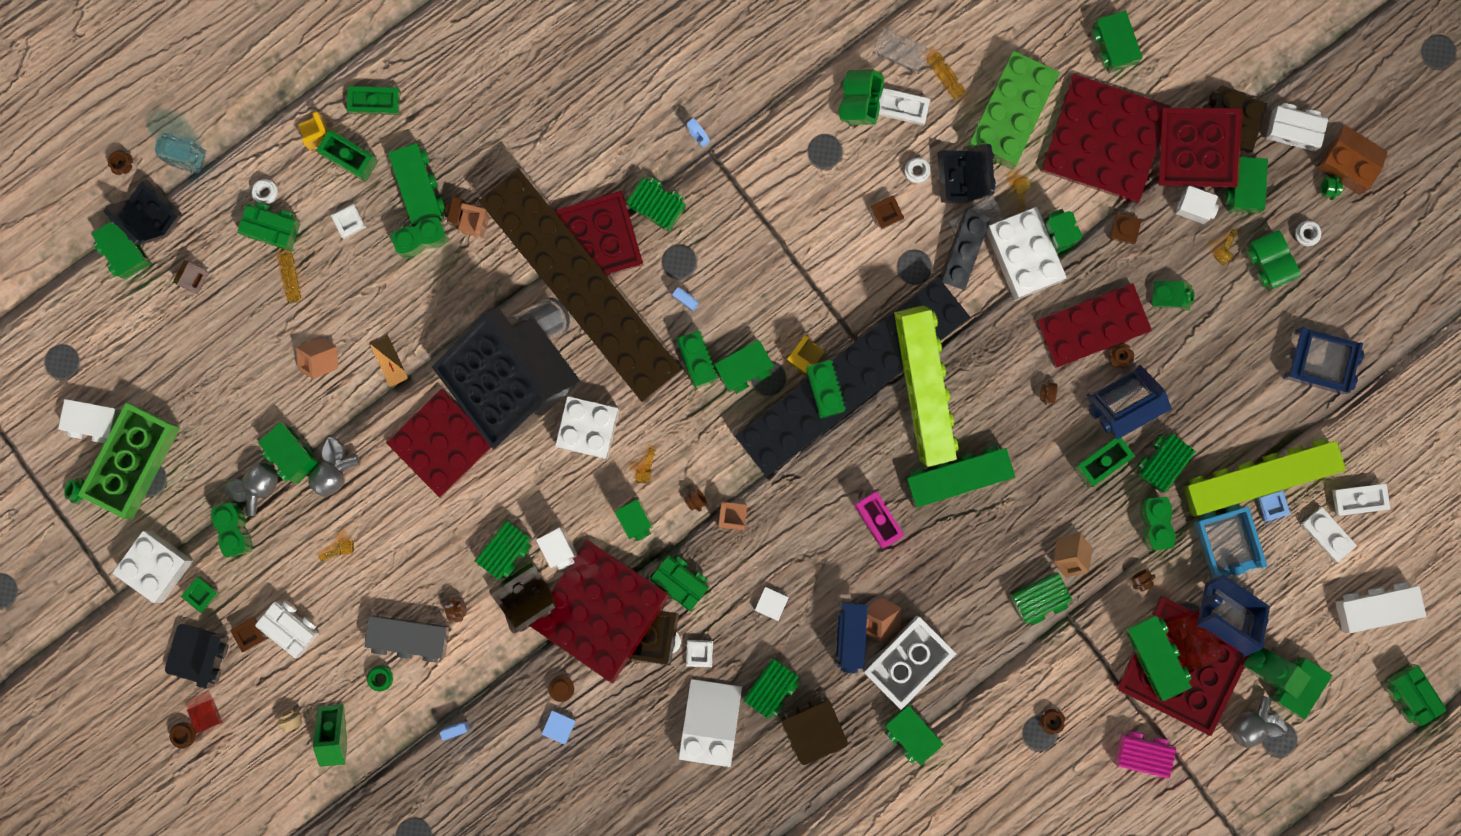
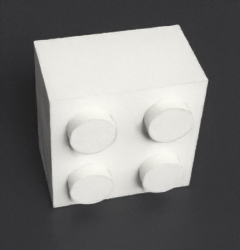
M567 396L555 447L608 460L620 410L616 407Z
M142 531L112 574L152 603H163L194 560L155 532Z

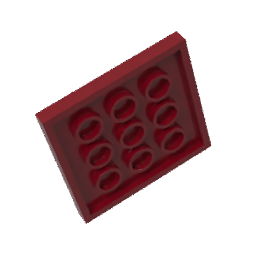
M1073 74L1041 172L1138 204L1161 138L1162 109L1170 108L1171 106Z
M586 539L579 549L577 556L574 557L575 563L568 566L552 591L557 604L548 616L540 617L534 621L530 627L604 679L614 683L665 605L670 594Z
M1160 596L1152 615L1164 620L1168 628V632L1165 634L1169 642L1175 643L1180 653V656L1177 657L1181 667L1185 666L1191 676L1189 683L1192 688L1165 701L1157 699L1134 651L1116 689L1212 736L1245 668L1243 665L1249 655L1243 657L1242 652L1206 628L1196 626L1199 614Z

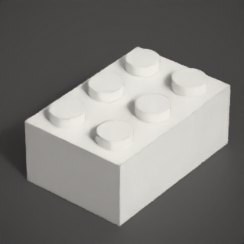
M1037 207L992 224L987 228V236L1014 301L1058 284L1067 278Z
M916 615L862 671L902 710L956 653Z

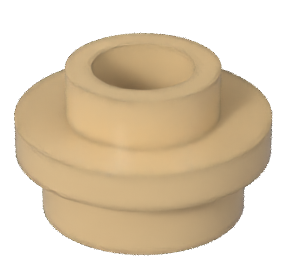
M289 710L279 716L280 720L276 724L278 728H282L283 732L292 731L302 724L301 712Z

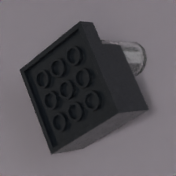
M546 297L508 317H505L498 306L485 312L432 366L433 370L492 450L526 432L580 382L578 376L552 343V340L565 334L570 325L567 309L559 300L553 297Z

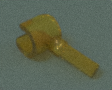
M1022 177L1013 183V188L1018 197L1019 213L1026 211L1024 192L1031 189L1028 178Z
M1235 229L1231 230L1226 242L1214 254L1215 259L1221 265L1227 263L1234 256L1228 249L1238 233Z
M649 449L645 469H636L637 483H648L651 480V467L656 449Z
M338 541L339 549L319 555L320 561L334 556L352 554L354 552V541Z

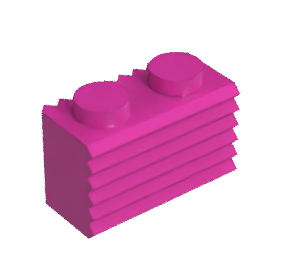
M874 492L854 505L881 549H884L902 538L904 533L901 532V528H898L899 524L895 523L896 519H892L893 515L890 514V510H887V506L884 505L885 502L881 501L882 497H879L878 492Z
M1129 731L1128 735L1121 734L1115 765L1170 779L1176 748L1169 745L1170 740L1154 737V741L1144 739L1145 734Z

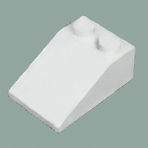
M691 679L679 760L731 767L742 686Z

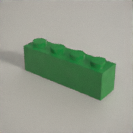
M996 445L983 449L984 455L975 457L974 452L959 457L960 462L951 465L950 462L934 465L935 470L926 472L925 468L911 471V477L905 480L914 508L1016 478L1007 448L999 449V446Z

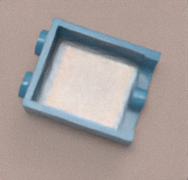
M1238 503L1225 507V512L1216 515L1215 511L1199 515L1200 520L1193 521L1209 568L1211 580L1221 575L1226 577L1240 575L1251 569L1268 567L1249 507H1240Z

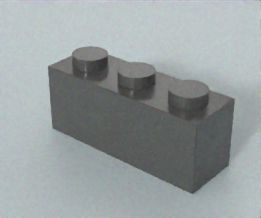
M373 615L369 616L364 647L372 648L371 653L387 655V651L397 652V657L412 659L413 655L423 656L422 661L437 663L438 658L446 657L450 626Z

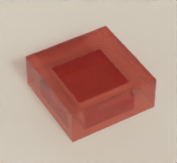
M214 699L187 709L196 734L223 723Z

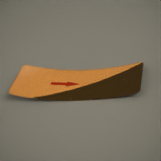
M385 336L370 344L389 387L407 379V375L389 336Z

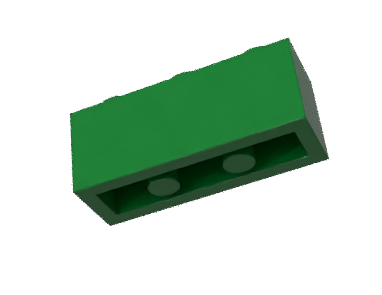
M418 143L388 152L412 226L415 227L420 221L431 217L444 220L443 212L446 206L442 196H437L435 188L439 187L434 172L429 173L427 164L431 162L426 148L421 149Z
M1150 615L1124 628L1157 699L1165 701L1192 688L1189 683L1191 680L1190 673L1185 666L1181 667L1177 658L1180 656V653L1175 643L1169 642L1165 634L1168 632V628L1162 618L1158 619L1157 616Z

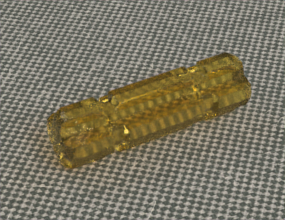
M938 52L932 55L928 62L933 69H936L935 73L946 89H950V95L956 100L962 97L966 91L961 83L958 84V78L948 63H944L945 59Z
M291 253L281 254L278 259L279 264L282 266L281 274L284 289L287 290L285 293L287 302H300L302 297L301 292L297 289L299 288L296 267L293 266L295 264L294 257Z

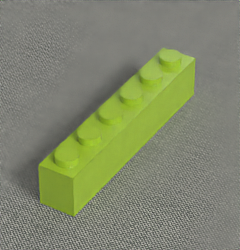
M926 306L894 312L919 459L927 467L957 460L958 442L952 433L954 418L948 409L947 402H950V394L948 388L944 385L943 377H946V369L939 356V352L942 351V345L935 332V327L938 325L936 314Z
M1327 438L1311 442L1313 447L1303 449L1302 445L1287 449L1288 454L1281 457L1278 456V453L1262 457L1264 462L1255 465L1253 460L1238 464L1239 469L1232 472L1225 468L1213 472L1214 477L1205 479L1204 475L1189 479L1190 484L1182 487L1191 515L1199 516L1346 471L1338 442H1328Z

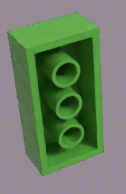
M1013 50L967 149L985 143L991 144L994 162L1013 170L1022 155L1060 72Z
M125 403L78 496L123 519H134L181 427L136 404Z

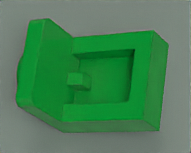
M1154 281L1153 307L1190 310V306L1195 298L1192 285L1185 281Z

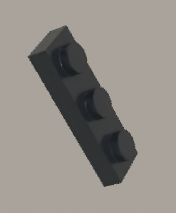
M965 208L940 277L944 284L962 290L966 289L991 217Z

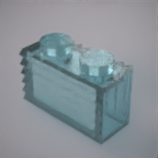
M163 133L155 145L157 157L170 166L196 174L201 172L206 150L194 141Z

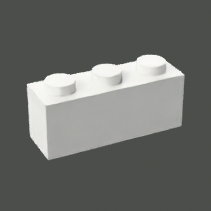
M1409 582L1394 584V589L1385 591L1384 587L1368 590L1369 594L1359 596V593L1343 595V600L1335 602L1342 632L1354 633L1427 617L1420 586H1411Z

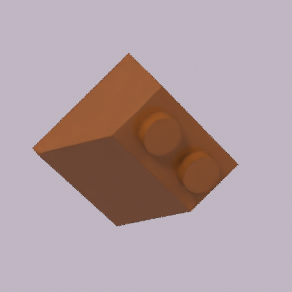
M1344 124L1316 168L1330 177L1337 175L1344 186L1361 195L1371 188L1380 174L1388 151Z

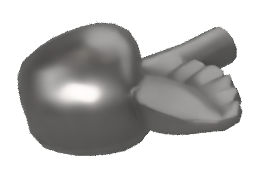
M329 437L326 440L322 449L324 461L315 466L308 479L311 489L322 497L330 496L341 489L345 483L342 471L360 465L358 455L345 458V450L342 444L334 437Z
M258 462L249 468L243 479L233 480L226 484L224 491L233 501H246V516H256L258 498H266L274 492L278 482V473L270 464Z
M1262 696L1257 713L1249 711L1237 717L1232 727V737L1239 745L1251 748L1259 745L1267 736L1279 737L1287 733L1288 728L1284 720L1277 714L1269 713L1272 698Z

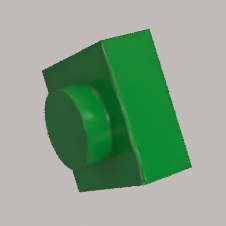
M197 576L181 597L198 612L203 613L219 592L201 576Z

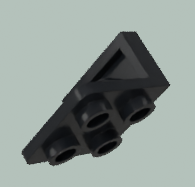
M985 143L966 151L942 150L937 152L941 203H969L994 194L996 180L994 178V154L991 144Z
M148 180L141 181L128 200L107 205L103 210L109 220L117 225L131 242L137 245L168 237L183 216Z
M187 624L178 625L165 666V672L169 675L197 682V687L204 689L214 687L221 675L220 666L222 659L225 658L228 652L229 645L227 642L229 636Z

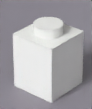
M1188 186L1182 192L1175 214L1205 224L1210 218L1214 219L1217 214L1219 205L1216 204L1218 196Z

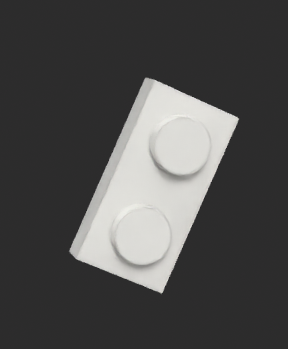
M883 88L881 98L879 99L880 116L924 126L930 104L929 98Z
M1387 484L1332 490L1336 516L1390 509Z
M1323 507L1316 509L1300 524L1335 563H1339L1357 546Z

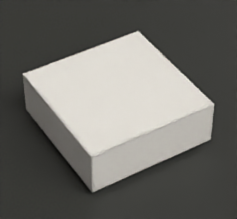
M355 204L331 215L343 239L367 228Z
M765 587L755 611L779 621L789 597Z
M687 640L686 666L712 667L713 641Z

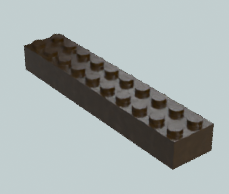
M517 168L479 200L489 215L641 402L646 401L684 370V367L604 271L602 266L583 245L524 170Z

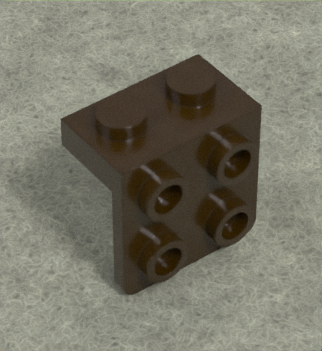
M533 562L489 590L490 595L505 614L509 629L513 634L525 631L540 617L548 616L557 605L549 584Z
M822 696L808 702V707L799 710V707L790 709L784 713L785 717L781 718L782 724L802 765L812 763L848 745L829 698L823 699Z

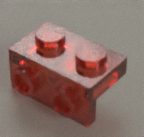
M1200 610L1168 621L1171 634L1180 653V659L1187 670L1203 668L1224 658L1217 636L1206 628L1196 626Z

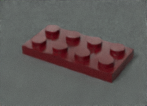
M1134 283L1037 320L1055 368L1152 331Z

